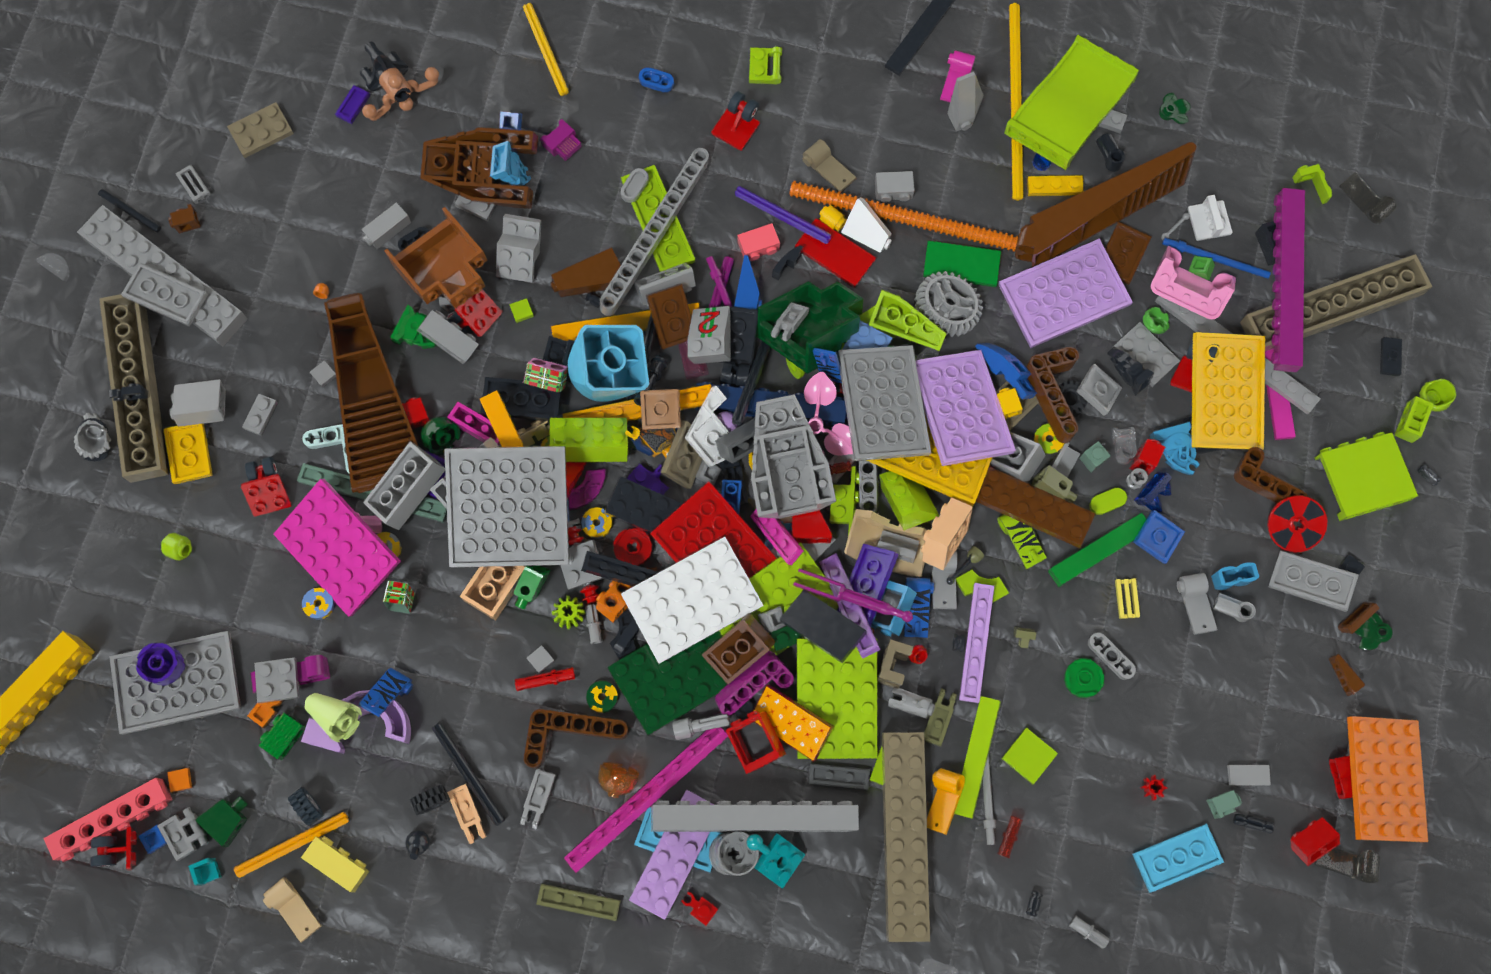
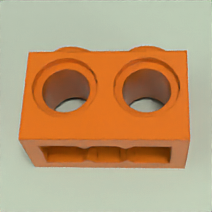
M612 581L609 585L610 588L606 592L602 591L596 599V609L613 623L628 608L619 589L627 591L633 587L616 581ZM606 602H612L615 606H608Z

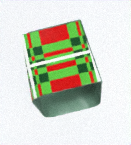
M388 580L383 604L388 610L410 614L415 593L408 583Z

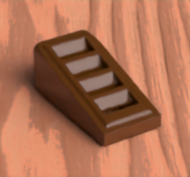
M1340 654L1329 658L1347 696L1354 695L1365 686V683Z

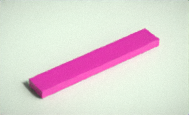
M1274 349L1265 351V358L1270 362ZM1266 385L1275 440L1294 439L1296 436L1290 402Z

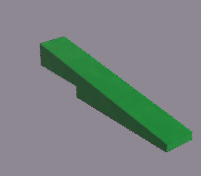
M1140 513L1055 565L1048 573L1057 586L1061 587L1133 542L1146 521L1145 516Z

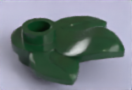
M1168 93L1163 98L1159 115L1163 120L1168 121L1172 119L1178 124H1185L1189 122L1185 114L1190 110L1191 105L1185 99H1177L1174 93Z
M1376 613L1355 631L1358 636L1362 637L1359 648L1362 650L1376 649L1381 642L1389 641L1393 635L1392 628L1388 624L1383 623L1382 618ZM1384 629L1386 635L1382 636L1378 631Z

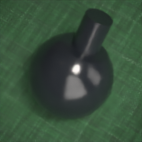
M415 830L406 838L405 846L410 853L411 859L416 860L418 855L423 854L430 846V838L424 831Z

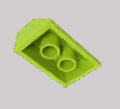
M891 471L880 474L881 489L903 531L933 520L936 516L939 517V513L923 485Z

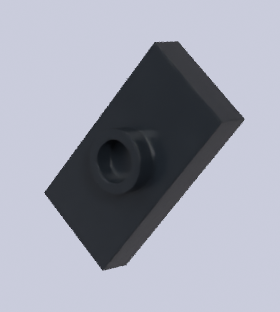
M1389 337L1381 339L1380 374L1400 376L1402 374V339Z

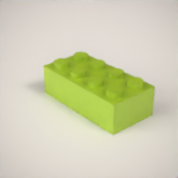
M550 418V446H565L566 462H627L628 438L625 434L627 418Z

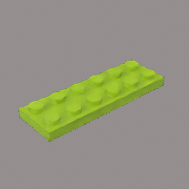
M655 165L644 168L648 173V183L639 198L631 203L642 231L667 194ZM630 174L621 177L623 185ZM660 215L662 218L668 217L667 215ZM677 215L653 252V257L660 272L682 263L689 265L695 262V257ZM652 229V230H651L652 232H655V233H656V232H659L657 229Z

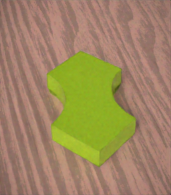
M972 569L956 578V583L964 596L973 594L974 583L994 586L992 603L1009 594L1000 577L994 579L982 578Z

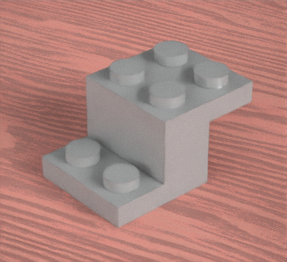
M510 214L503 216V234L497 242L496 277L533 282L534 265L540 253L541 220Z

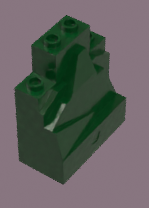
M808 281L758 307L757 337L808 374L818 368L813 353L814 348L833 351L837 354L838 350H842V343L850 340V336L859 332V315L863 311V298L840 282H836L821 290ZM791 302L809 308L807 316L794 333L791 334L788 341L782 339L783 329H781L780 334L776 338L771 336L776 321Z

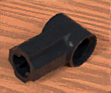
M1103 134L1096 140V143L1106 161L1105 166L1107 170L1117 172L1123 164L1125 153L1118 148L1111 134Z

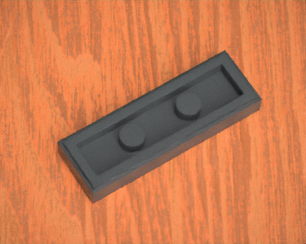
M810 764L808 784L868 790L870 770Z

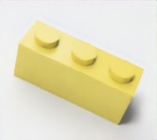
M323 836V838L315 837L301 858L349 892H356L369 873L365 869L367 865L359 859L354 861L348 857L350 853L341 847L337 849L332 846L334 842L326 836Z

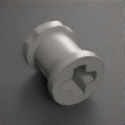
M1141 468L1134 469L1126 478L1128 487L1131 489L1140 488L1147 481L1148 475Z

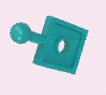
M777 833L768 847L763 844V839L758 834H751L747 838L746 843L749 849L753 851L759 850L763 853L754 868L783 889L805 854ZM782 857V862L777 865L778 859Z

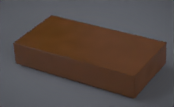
M1363 602L1338 626V629L1342 633L1353 634L1380 608L1376 603Z

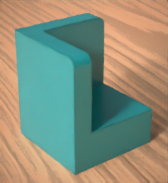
M206 858L188 866L196 886H203L222 878L216 858Z

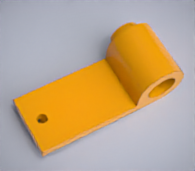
M940 768L934 772L932 777L937 791L927 816V828L947 835L964 787L965 777L964 775Z

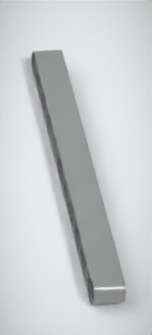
M697 148L693 151L600 299V311L602 314L611 316L621 305L707 168L709 153L706 149ZM674 200V201H676L677 203L673 204V203H670L669 201ZM660 215H667L668 217L662 218ZM652 229H657L659 232H656V233H655V232H652L651 230H652ZM645 243H646V244H649L650 246H649V247H643L642 244H645ZM639 258L641 261L635 262L632 259ZM630 273L631 276L626 277L623 274ZM619 287L622 289V291L617 292L614 290V288ZM607 302H610V303H612L613 305L610 306V307H607V306H605L604 304L607 303Z

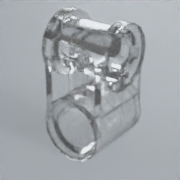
M1115 427L1112 431L1116 460L1124 465L1129 464L1137 454L1134 427H1129V429H1118ZM1122 451H1127L1130 456H1125Z

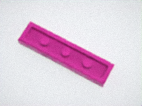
M756 508L750 517L785 562L792 566L803 552V549L778 518L758 517Z

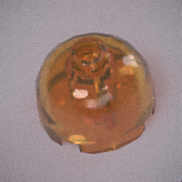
M604 762L603 765L600 764L598 772V782L601 788L608 792V796L613 798H619L620 795L630 793L636 786L639 772L632 767H629L628 770L622 768L623 764Z

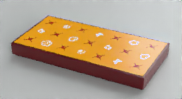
M770 684L765 686L753 710H758V712L766 711L778 738L813 762L817 760L834 728L833 725ZM759 720L756 721V722H754V723H756L757 725H759L760 727H762V725H761V723H760Z

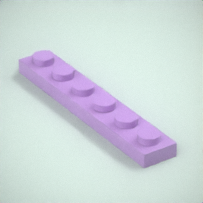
M974 583L959 695L960 701L979 703L994 592V586Z

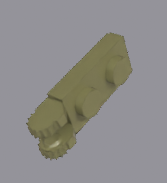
M942 688L934 703L933 715L929 717L924 731V741L941 747L957 697V694L952 693L948 706L942 705L941 702L945 696V690Z

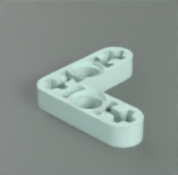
M343 424L309 430L304 433L303 443L310 449L342 444L346 470L349 473ZM335 432L336 437L334 440L329 441L326 439L327 433ZM311 436L315 438L322 437L323 442L320 439H315L314 443L311 444L308 440L311 439Z

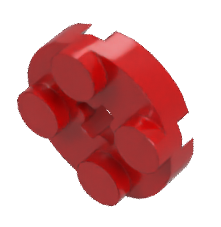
M638 528L625 529L614 540L613 547L617 560L640 566L651 556L652 543L648 534ZM636 543L637 551L629 552L628 545Z

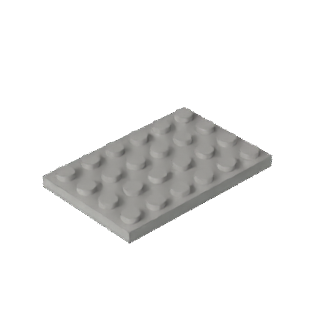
M913 345L838 350L837 356L840 365L854 461L930 455L931 448Z
M225 631L167 644L182 654L185 670L175 682L166 686L153 684L139 676L136 665L138 661L137 656L141 650L109 656L119 734H129L241 709L230 632Z

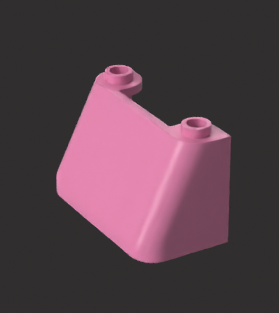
M1168 246L1151 283L1152 291L1207 319L1218 318L1235 291L1236 277L1228 273H1220L1210 282L1178 267L1181 263L1182 255L1177 249Z

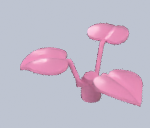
M819 372L808 381L804 389L806 402L816 404L815 416L808 423L814 434H818L821 431L829 433L824 439L825 448L829 453L838 456L853 454L849 426L837 423L831 431L823 428V421L818 417L820 404L827 406L836 397L834 383L824 372Z

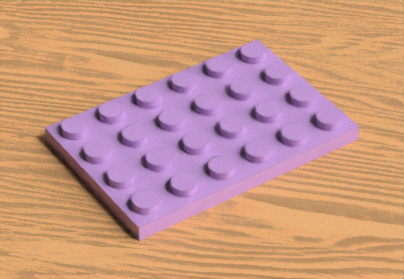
M1100 239L1001 280L998 283L1030 348L1128 307L1133 303Z
M981 350L915 360L924 412L942 466L1014 454L1016 449Z

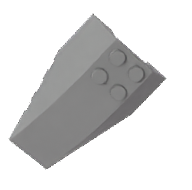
M795 394L756 402L751 481L758 517L780 519L819 511L836 502L829 463Z

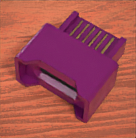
M563 119L559 121V126L554 131L540 138L541 145L554 157L558 154L565 161L582 147L581 142L576 138L575 130Z

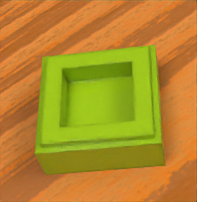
M527 298L509 304L516 323L534 317Z

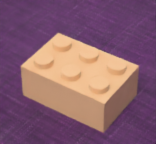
M951 498L948 504L945 503L942 506L941 515L935 517L932 529H928L924 535L923 540L925 543L921 550L923 562L941 570L945 569L968 532L972 506L954 498Z
M479 567L460 597L463 601L496 621L513 596L525 567Z

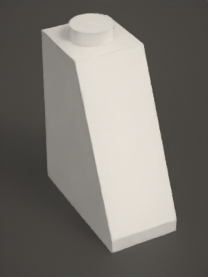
M858 198L841 233L881 253L884 249L887 250L892 242L889 239L891 232L865 199Z

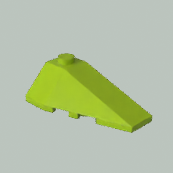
M881 290L869 326L940 351L946 332L900 296Z

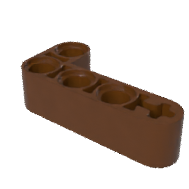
M1252 447L1244 453L1234 472V479L1237 483L1275 503L1294 495L1308 497L1304 491L1260 469L1265 456L1263 450L1258 447ZM1250 454L1255 456L1256 461L1250 458ZM1242 470L1248 473V477L1243 476ZM1259 479L1265 482V486L1259 483ZM1277 488L1283 492V496L1277 493Z

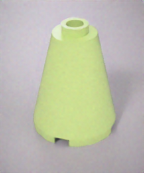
M313 693L305 700V710L335 742H340L339 740L342 738L344 740L348 739L360 724L358 717L359 715L362 716V712L355 704L319 693Z

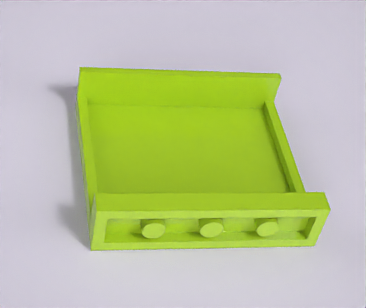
M1380 432L1373 435L1371 439L1363 437L1355 440L1356 443L1353 444L1345 442L1338 445L1336 449L1328 447L1320 450V454L1315 457V460L1321 459L1341 512L1337 514L1339 521L1408 502L1418 497L1392 432L1388 434Z

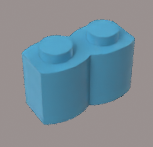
M1243 563L1238 567H1224L1211 577L1216 590H1226L1232 586L1248 585L1258 579L1259 574L1255 563Z

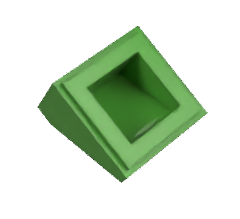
M1194 256L1189 272L1209 280L1215 267L1213 259Z

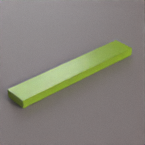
M980 697L962 771L965 783L954 813L956 815L971 819L974 817L1001 704L999 700Z

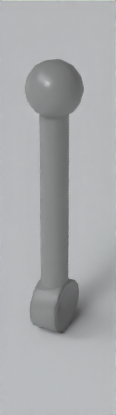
M1184 213L1182 218L1167 233L1162 234L1161 239L1163 240L1164 237L1169 238V235L1184 220L1190 218L1189 213Z

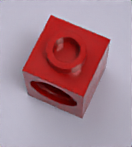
M410 398L406 403L402 404L412 430L424 426L429 421L421 398Z

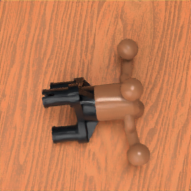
M369 42L372 48L366 43L364 49L371 57L373 72H371L370 68L363 67L360 70V75L365 80L366 86L370 91L374 92L383 88L386 92L382 98L384 105L378 110L372 104H367L363 107L362 113L366 118L372 121L378 120L390 110L391 104L399 102V107L403 111H409L413 108V101L409 98L413 91L421 92L438 83L439 72L435 67L426 69L425 78L428 80L418 85L415 80L406 81L403 75L408 71V66L399 58L395 51L389 52L386 57L374 42Z

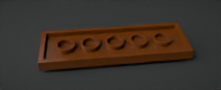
M990 466L976 499L977 503L1078 548L1081 547L1095 516V513Z

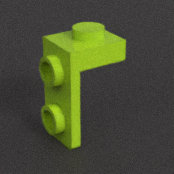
M1316 164L1309 167L1305 165L1297 169V172L1292 177L1294 183L1312 179L1322 204L1327 203L1332 197V190L1325 180V173L1321 170L1320 165Z

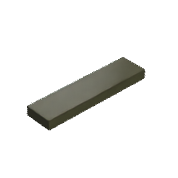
M541 884L536 905L617 921L621 900Z

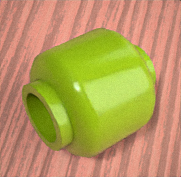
M177 533L168 534L161 542L162 553L174 560H183L192 551L190 540Z

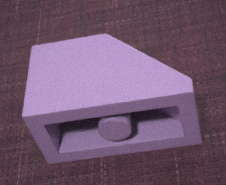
M308 719L301 742L344 754L345 749L341 741L335 742L314 719Z

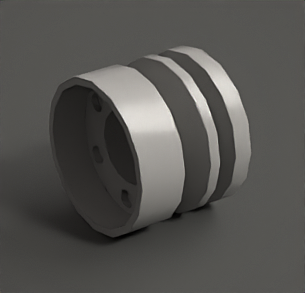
M726 832L718 835L712 841L709 848V859L716 871L723 875L741 876L749 873L755 867L759 857V850L753 851L748 848L746 842L750 835L744 832ZM734 851V855L728 856V852Z

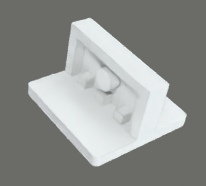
M1215 195L1207 196L1202 204L1188 207V213L1197 241L1232 234L1224 201H1216Z

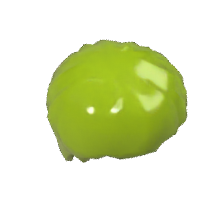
M1439 379L1426 382L1419 394L1420 398L1434 404L1432 411L1441 412L1446 410L1455 400L1456 389L1450 381Z

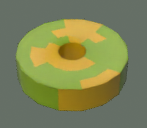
M1049 424L1042 425L1034 434V442L1041 445L1045 454L1056 453L1064 445V443L1056 439ZM1046 436H1051L1053 438L1052 442H1047Z

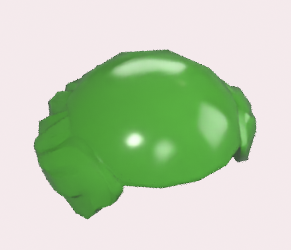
M1152 307L1145 312L1143 323L1150 332L1162 334L1169 329V316L1167 313H1163L1160 308Z

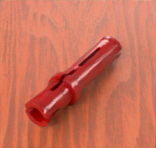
M573 667L557 671L554 669L544 674L515 679V687L517 691L548 684L558 685L559 682L575 680V671Z

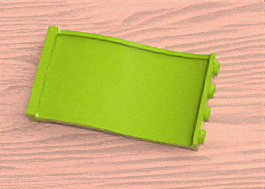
M1077 35L1074 43L1055 68L1035 88L1014 117L1007 122L1004 134L1066 170L1086 140L1113 110L1131 84L1135 82L1139 70L1119 57L1105 51L1103 48L1089 42L1086 38Z

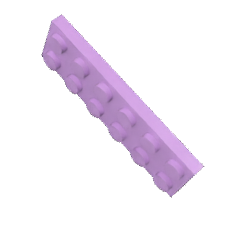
M686 790L680 801H690V805H696L698 801L707 800ZM664 832L629 901L665 920L710 832Z

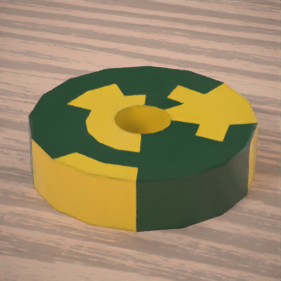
M607 681L595 682L587 690V704L595 712H609L617 704V690ZM600 694L606 695L604 700H599Z

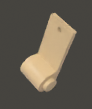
M283 877L263 894L265 905L269 909L273 907L280 912L301 943L321 927V924L287 878Z

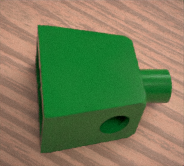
M541 565L525 566L513 593L518 596L514 605L525 609L528 602L534 601L551 570Z

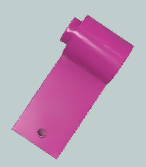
M956 50L954 54L950 53L947 63L951 65L940 100L951 102L957 78L971 73L975 60L974 55Z

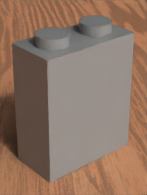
M220 379L174 385V393L171 394L173 406L170 408V416L172 420H175L178 427L224 421L226 390Z

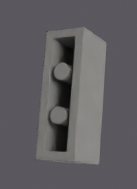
M432 310L417 329L419 333L462 364L468 360L479 345L475 342V337L468 333L464 334L460 331V326L454 322L449 323L445 320V316L437 310L435 312Z

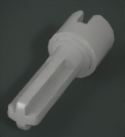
M727 714L694 721L689 718L676 720L673 722L676 740L691 738L695 732L728 726L729 717Z

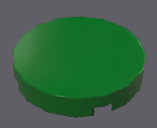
M1082 658L1075 660L1067 667L1064 674L1066 688L1071 694L1080 698L1095 696L1104 685L1102 668L1091 659Z

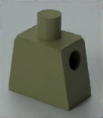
M1050 465L1035 475L1032 480V486L1068 502L1074 503L1077 498V494L1070 491L1073 482Z

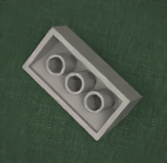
M410 441L363 503L386 525L400 530L430 491V488L434 486L444 473L445 467Z

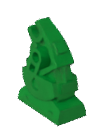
M407 305L390 336L392 342L400 345L405 341L411 346H421L422 349L437 346L417 331L427 315L414 313L413 308Z

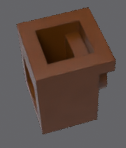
M188 204L186 209H177L175 212L170 213L171 217H168L170 226L175 228L179 234L201 228L197 211L191 204Z

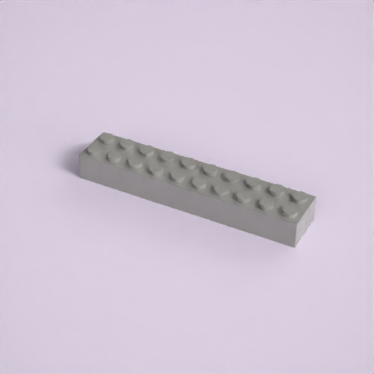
M102 205L77 231L86 242L130 276L133 275L139 263H142L207 292L208 295L192 323L222 347L248 320L237 307Z
M657 801L656 805L651 807V832H854L859 830L858 805H853L852 801H840L837 805H832V801H820L817 805H812V801L797 802V805H792V801L777 802V805H772L771 801H759L757 805H751V801H739L737 805H731V801H718L717 805H710V801H698L696 805H690V801H677L676 805H669V801Z

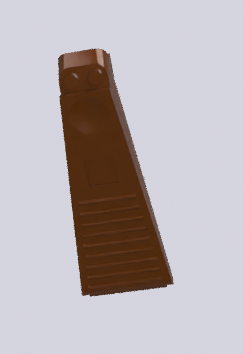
M1193 142L1186 143L1031 216L1030 224L1023 226L1018 235L1015 257L1022 261L1032 262V267L1053 259L1185 185L1197 148L1196 144Z
M353 293L330 299L324 302L329 321L352 493H362L375 488L410 441L417 446L418 444L370 322L362 293Z

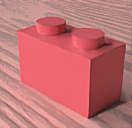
M772 223L738 235V245L743 258L744 255H747L750 261H755L760 256L766 254H775L780 250V241Z

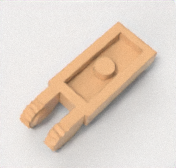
M467 784L448 791L451 804L470 844L474 843V836L469 829L473 825H476L479 836L482 839L485 838L486 833Z

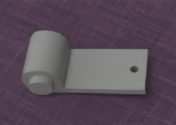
M955 551L944 570L932 566V582L934 583L932 594L933 609H957L956 578L952 585H948L946 582L948 577H952L955 574L957 551Z
M1204 573L1182 576L1177 581V590L1182 594L1194 635L1218 630L1206 594L1209 585Z

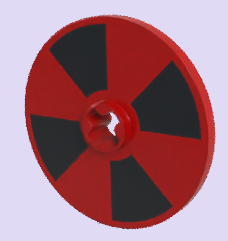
M1303 495L1290 496L1278 502L1271 510L1267 523L1268 532L1273 542L1283 550L1304 552L1315 547L1323 539L1327 530V516L1323 507L1314 499ZM1294 521L1302 523L1301 526L1295 528V525H1293Z

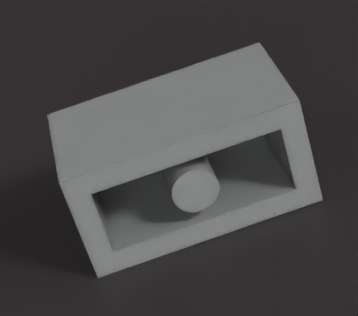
M913 171L876 173V201H908L912 199L914 195Z

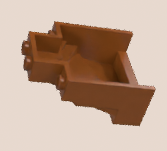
M444 207L442 210L447 219L396 256H393L388 249L384 251L396 271L426 304L435 301L443 294L452 306L457 308L485 287L482 278L475 269L483 266L487 258L483 250Z

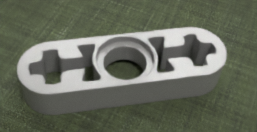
M1094 633L1089 637V648L1120 679L1128 680L1135 675L1136 668L1134 664L1104 634ZM1093 638H1100L1102 640L1100 644L1103 647L1107 645L1109 648H1107L1103 651V653H1101L1100 651L1103 648L1100 645L1095 646V640ZM1108 651L1116 653V661L1111 662L1107 659ZM1120 660H1122L1123 662L1120 663V664H1121L1124 668L1127 667V666L1130 668L1129 671H1128V672L1130 673V675H1129V674H1125V675H1124V674L1122 673V672H1123V668H1122L1120 665L1117 666V668H1116L1114 665L1117 664V663H1119Z

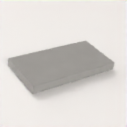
M139 263L121 294L122 297L189 327L208 295L207 292L142 263Z
M1280 550L1268 587L1347 612L1359 575Z

